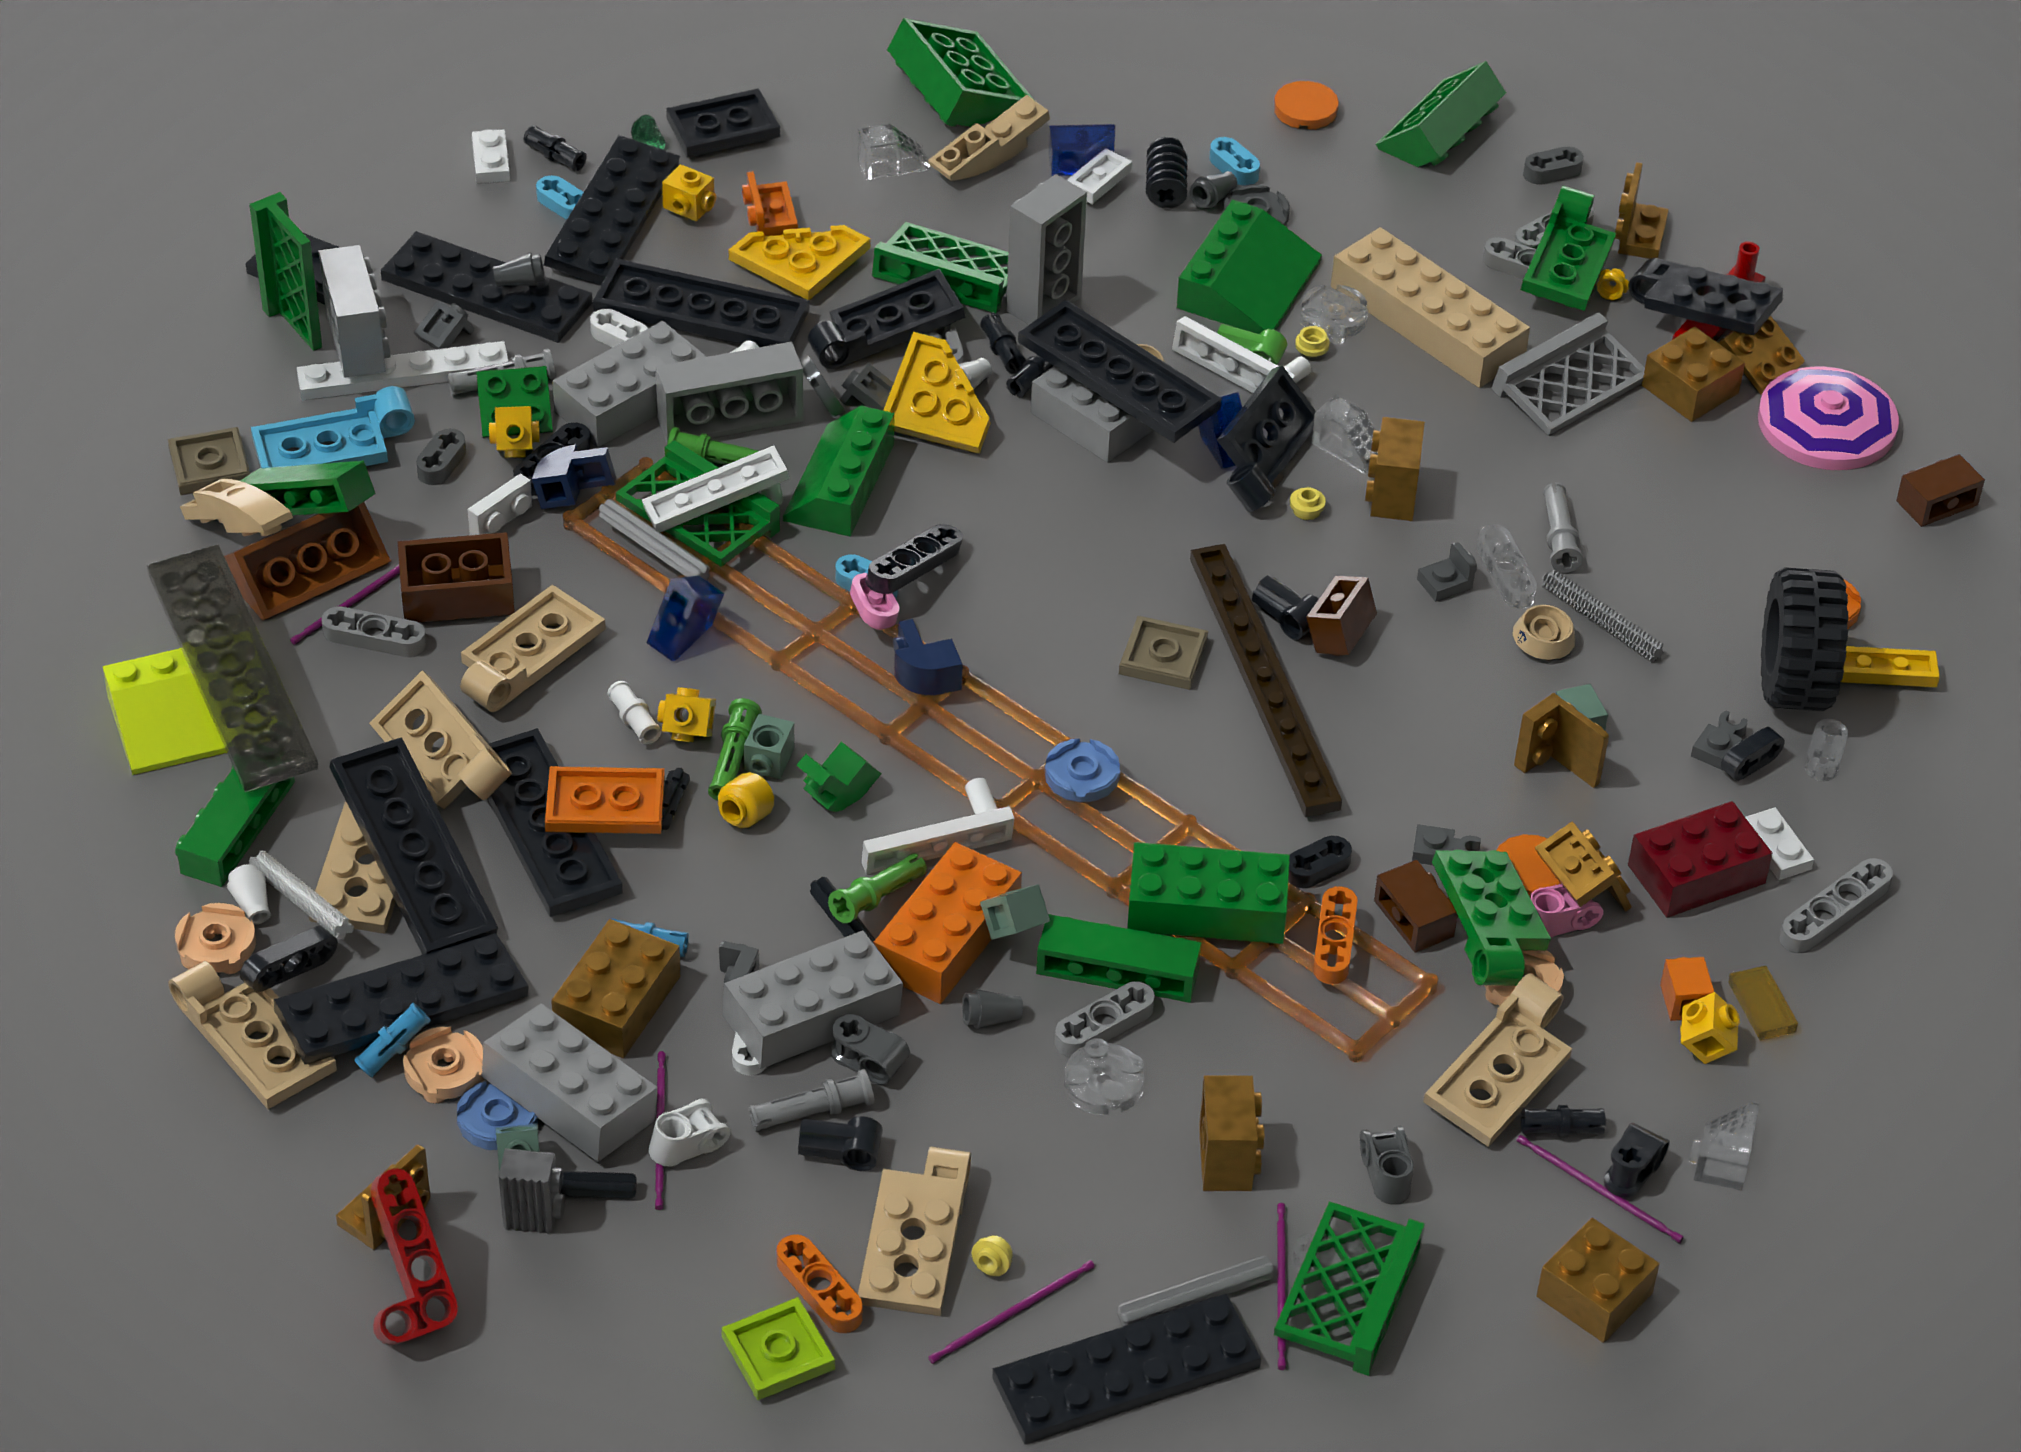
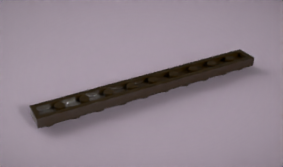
M1226 544L1192 549L1190 554L1192 566L1304 816L1311 817L1341 811L1342 799Z

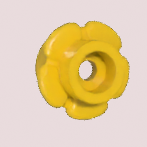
M1613 268L1612 270L1604 269L1601 271L1599 281L1597 282V290L1604 299L1616 300L1621 298L1623 293H1627L1629 290V280L1625 278V273L1622 270ZM1610 281H1615L1616 285H1611Z

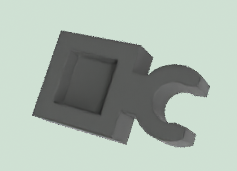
M1727 710L1722 712L1719 717L1718 726L1708 724L1693 745L1691 757L1722 770L1721 762L1723 757L1734 745L1742 741L1748 720L1743 718L1739 724L1732 725L1728 723L1730 712Z
M1417 824L1412 861L1417 859L1421 864L1433 865L1432 860L1436 850L1479 851L1481 838L1476 836H1465L1461 839L1454 838V829Z

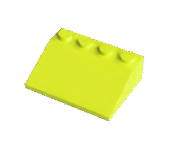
M251 632L102 666L109 703L132 775L248 748L250 743L261 745L281 740V733Z

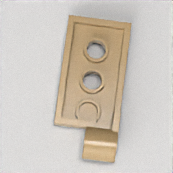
M551 585L461 652L462 663L469 667L462 677L461 691L489 711H498L606 630L605 619L556 586ZM547 625H549V626L561 625L559 628H556V629H549V628H546V627H545V626H547ZM521 644H522V645H532V644L535 645L534 647H531V648H521V647H519Z
M423 670L369 723L384 742L402 737L427 788L432 791L434 802L443 809L467 786L485 801L512 775L507 765L436 682ZM425 715L423 724L413 730V723L416 718ZM444 737L441 749L432 753L433 744L439 738Z
M345 802L315 892L322 896L321 898L327 900L332 907L343 913L346 918H349L348 921L354 926V929L386 934L396 901L376 861L367 865L358 862L361 856L372 853L347 802ZM354 886H364L367 888V891L358 897L347 894L349 889ZM309 916V921H310V922H316V923H317V921H314V919H312V918Z
M206 961L168 981L172 997L181 1011L267 1109L274 1107L337 1071L336 1061L333 1057L306 1065L303 1063L274 1011V999L279 997L271 988L262 992H255L246 983H243L225 993L218 974ZM256 1031L268 1033L262 1039H251L248 1037ZM277 1056L290 1058L283 1064H273L270 1062L271 1059Z
M1531 973L1524 976L1512 994L1499 1006L1495 1019L1425 1093L1423 1102L1489 1147L1522 1111V1108H1525L1571 1056V1047L1544 1030L1561 1007L1564 996ZM1505 1063L1510 1065L1514 1072L1508 1075L1501 1074L1493 1066ZM1473 1089H1483L1491 1097L1487 1100H1478L1470 1094V1091Z
M930 1146L924 1175L883 1169L858 1296L861 1298L863 1305L941 1316L959 1216L962 1214L969 1180L971 1152ZM909 1226H918L924 1230L925 1234L917 1240H909L902 1235V1232ZM909 1262L914 1264L918 1270L912 1276L903 1277L895 1272V1268L901 1263Z

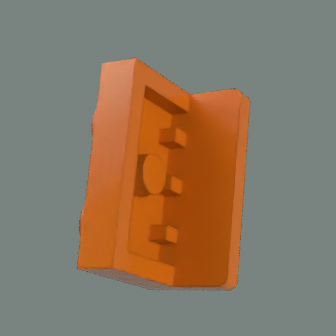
M747 172V185H742V196L744 205L750 204V206H747L749 226H756L757 232L763 231L764 236L783 235V230L798 229V222L787 181L757 185L754 172Z

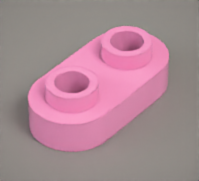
M867 573L856 575L852 580L850 596L862 620L871 628L877 630L894 626L898 618L899 604L893 593L883 594L875 592L865 583Z

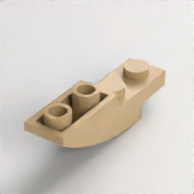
M1026 95L984 128L978 123L973 125L928 160L929 165L950 181L962 180L985 173L1028 147L1026 138L1050 120L1049 111Z
M220 479L193 492L195 499L180 506L185 520H200L201 523H207L218 519L219 523L224 524L227 533H242L243 536H250L255 533H261V536L274 534L282 529V523L293 518L291 511L268 493L255 486L233 479Z

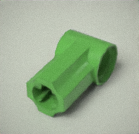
M1221 324L1217 332L1221 336L1276 365L1280 362L1288 346L1285 337L1280 332L1271 329L1263 330L1260 334Z

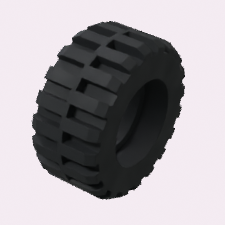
M1784 567L1775 572L1774 578L1771 580L1764 612V626L1762 628L1761 685L1764 691V700L1774 708L1825 711L1836 702V696L1839 695L1840 683L1843 679V668L1847 652L1846 642L1848 641L1847 587L1844 578L1836 571Z

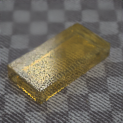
M1766 965L1730 973L1728 983L1759 1040L1796 1032L1798 1022Z

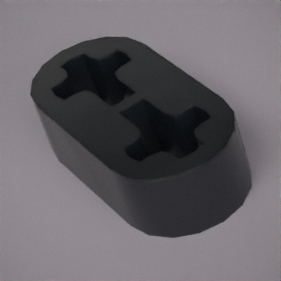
M1771 727L1762 728L1734 745L1723 757L1721 768L1735 781H1740L1772 762L1782 751L1785 740Z
M1331 835L1292 852L1289 859L1288 883L1297 888H1309L1348 869L1351 862V844L1343 837Z

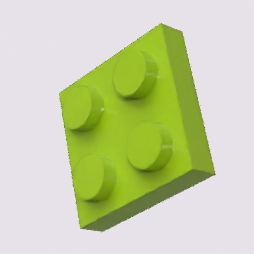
M799 1297L721 1327L722 1339L757 1400L835 1370V1358Z

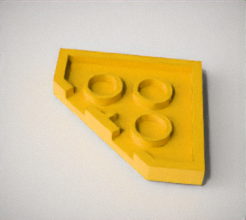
M845 225L830 226V231L811 233L810 228L783 230V235L764 236L763 231L749 232L729 249V260L804 299L810 300L870 249V238Z
M913 332L883 410L895 413L894 432L980 454L991 424L987 412L975 395L973 387L956 361L947 341Z

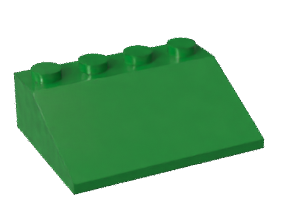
M903 18L887 48V51L895 59V64L910 78V83L921 91L925 96V101L933 106L940 115V120L949 126L956 127L957 125L972 127L976 123L979 125L995 120L1026 95L1033 99L977 31Z
M1232 199L1179 276L1176 308L1257 334L1267 329L1276 330L1321 262L1322 254L1265 210Z

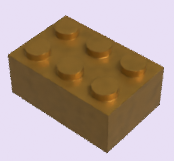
M609 919L552 998V1011L605 1050L624 1059L681 977L680 946Z

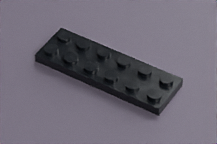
M618 135L547 251L544 266L602 285L616 258L623 260L662 195V182L679 166L680 156Z
M415 231L381 269L382 281L450 305L452 303L456 304L464 310L557 343L562 340L593 303L591 292L546 276L545 281L538 282V286L504 285L497 287L493 266H499L506 262Z
M616 258L593 299V311L612 309L644 323L656 325L664 321L676 330L741 344L745 341H753L759 347L787 342L794 343L810 311V300Z
M1064 300L1018 332L1019 344L1173 443L1221 409L1222 398L1067 300Z
M538 728L488 743L511 770L512 775L487 799L548 915L553 917L623 894L622 882L595 833L545 832L550 766H559Z
M402 737L331 759L329 768L422 955L490 934H497L498 926Z
M494 933L274 999V1011L303 1063L306 1065L371 1045L380 1036L378 1031L383 1026L389 1027L412 1003L419 1006L430 1018V1022L423 1027L426 1028L528 997V984L498 935Z
M1225 1293L993 1368L992 1379L1026 1445L1260 1368L1261 1357L1229 1297Z

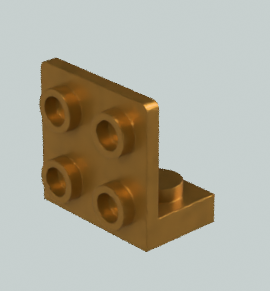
M1636 162L1634 173H1627L1624 191L1618 213H1620L1619 218L1621 219H1618L1615 233H1617L1615 239L1620 240L1618 253L1647 259L1658 258L1669 209L1636 203L1643 163Z
M1771 315L1755 335L1733 330L1718 342L1745 362L1743 372L1761 395L1775 378L1797 369L1805 362L1802 355Z
M1552 693L1523 713L1514 766L1523 773H1526L1536 765H1543L1551 756L1594 788L1600 784L1609 734L1600 725L1592 722L1576 710L1572 704Z
M1572 821L1535 847L1540 858L1579 907L1586 904L1605 889H1608L1625 912L1632 908L1626 896L1631 890L1620 876L1622 874L1620 869L1609 855L1604 857L1599 850L1601 848L1599 843L1588 829L1581 832Z
M417 1144L401 1160L389 1166L384 1172L395 1168L408 1172L415 1182L421 1202L425 1208L431 1198L426 1150ZM390 1180L389 1185L384 1187L385 1194H393L395 1198L396 1194L402 1191L400 1184L392 1185ZM371 1183L336 1215V1220L339 1227L375 1250L386 1238L371 1198ZM406 1203L400 1207L398 1205L396 1208L390 1210V1212L393 1216L404 1209L410 1208L408 1206V1203ZM406 1218L400 1219L397 1225V1231H399L401 1225L407 1220Z

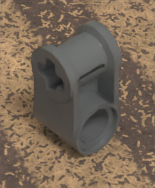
M846 1014L835 1020L833 1036L836 1040L832 1045L834 1061L855 1072L865 1069L871 1082L878 1085L887 1084L909 1057V1046L897 1034L888 1032L855 1014ZM856 1026L858 1027L857 1035H855Z
M1395 1126L1393 1131L1370 1133L1369 1130L1360 1131L1361 1156L1364 1165L1367 1167L1376 1197L1387 1204L1404 1202L1410 1195L1414 1166L1403 1126Z

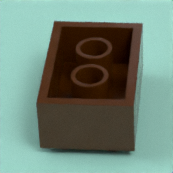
M508 532L397 541L404 619L416 622L512 615L515 612Z

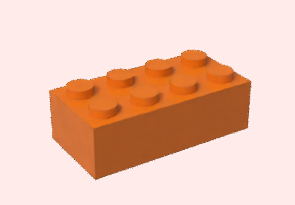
M954 842L874 941L876 948L903 982V987L941 1004L991 941L980 902L1012 890L1020 889L1022 872Z

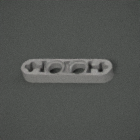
M1876 858L1866 859L1783 920L1779 936L1781 945L1790 952L1804 953L1812 949L1888 892L1893 876L1891 866L1887 862ZM1867 877L1872 878V879H1870V880L1868 881L1867 886H1866L1865 884H1866V881H1867ZM1843 891L1853 892L1859 899L1849 901L1842 898L1839 893ZM1825 910L1830 912L1833 918L1821 919L1814 912ZM1807 925V928H1806V931H1805V935H1804V934L1801 933V932H1802L1803 930H1805V926Z

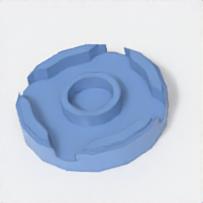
M1080 738L1069 739L1057 744L1048 753L1044 771L1046 783L1054 793L1067 800L1076 802L1099 800L1108 796L1117 787L1120 778L1119 758L1110 747L1100 741L1090 739V743L1080 742Z
M486 1081L477 1083L467 1090L457 1105V1125L462 1136L474 1146L487 1150H497L496 1128L530 1124L538 1125V1118L534 1112H529L491 1083L487 1084Z

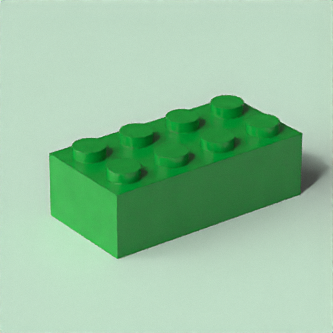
M1134 842L1127 929L1147 931L1155 934L1283 944L1287 914L1290 855Z

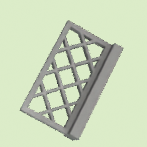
M1598 312L1499 366L1491 389L1500 398L1508 395L1549 436L1642 384L1645 367L1605 329L1608 320ZM1603 343L1612 352V356L1594 353V347ZM1572 359L1587 361V369L1569 366V361ZM1593 362L1611 365V374L1593 371ZM1617 367L1630 369L1635 376L1630 378L1616 375ZM1550 372L1563 375L1562 383L1544 380V374ZM1568 376L1586 379V388L1568 385ZM1592 380L1609 383L1610 390L1592 389ZM1523 386L1538 389L1537 397L1524 395L1519 388ZM1543 390L1561 393V402L1544 399ZM1567 394L1585 397V403L1583 405L1567 403ZM1542 408L1560 411V417L1551 422L1542 413Z

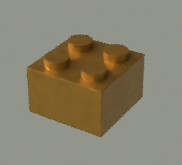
M1693 327L1647 355L1642 386L1686 419L1693 422L1739 394L1745 362L1698 328Z
M1382 417L1381 431H1373L1371 451L1378 452V455H1370L1368 477L1375 478V481L1367 480L1365 501L1372 502L1370 516L1413 521L1425 421Z
M1204 1075L1199 1120L1203 1191H1252L1254 1175H1261V1150L1257 1149H1264V1125L1259 1124V1119L1256 1117H1261L1262 1095L1261 1092H1254L1253 1076Z
M1592 1217L1542 1266L1536 1297L1604 1343L1653 1294L1660 1263Z

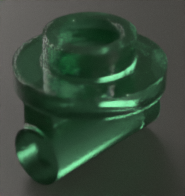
M645 114L635 120L631 127L632 139L647 145H653L659 149L665 148L666 141L654 117Z

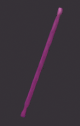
M399 565L339 606L349 608L400 573ZM321 618L305 628L300 634L290 638V642L295 645L301 638L322 626Z
M659 1051L657 1058L659 1068L657 1069L656 1120L661 1114L665 1113L664 1062L666 1053L664 1051ZM656 1163L655 1191L657 1193L655 1209L662 1210L664 1166Z
M1520 1134L1516 1140L1518 1143L1531 1148L1534 1153L1660 1232L1668 1234L1676 1242H1682L1684 1236L1668 1229L1665 1224L1622 1197L1613 1195L1606 1187L1539 1145H1534L1523 1135Z
M1284 1203L1277 1204L1279 1219L1277 1221V1321L1286 1302ZM1278 1337V1369L1285 1370L1286 1339Z
M1089 1260L1079 1269L1072 1270L948 1344L943 1350L928 1356L929 1361L932 1364L937 1362L945 1354L952 1353L1074 1280L1084 1271L1091 1270L1095 1267L1093 1261Z

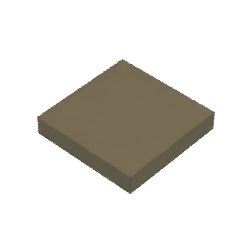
M238 427L168 439L169 451L180 495L193 493L220 479L240 481L250 475Z
M1138 615L1119 664V674L1190 690L1208 640V631Z

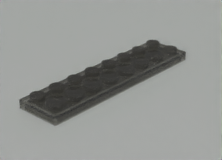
M219 544L148 564V576L244 792L317 770L318 761Z

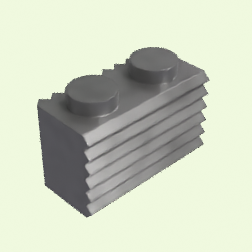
M516 1149L504 1150L499 1172L503 1227L506 1230L512 1227L514 1231L520 1228L523 1232L528 1229L531 1233L537 1230L539 1234L543 1231L549 1234L553 1232L555 1218L562 1219L565 1205V1195L560 1194L563 1169L556 1168L555 1153Z

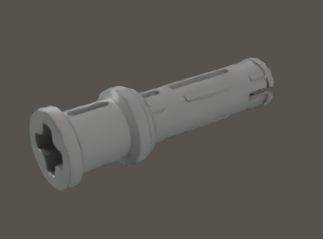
M547 348L543 349V352L540 354L522 357L519 354L515 355L508 362L463 372L449 373L447 376L451 394L454 396L478 390L476 371L547 366V377L550 380L555 379L556 374L550 349Z
M1550 483L1543 490L1551 529L1547 535L1548 546L1553 550L1550 561L1556 571L1568 573L1578 569L1583 562L1582 552L1577 547L1579 534L1571 525L1565 486L1561 483H1556L1557 493H1554L1552 483Z
M865 1069L858 1070L855 1076L833 1081L832 1078L826 1079L819 1088L770 1102L751 1105L748 1109L751 1123L756 1132L770 1126L825 1111L834 1115L839 1114L842 1108L863 1102L868 1106L874 1104V1095L868 1074Z

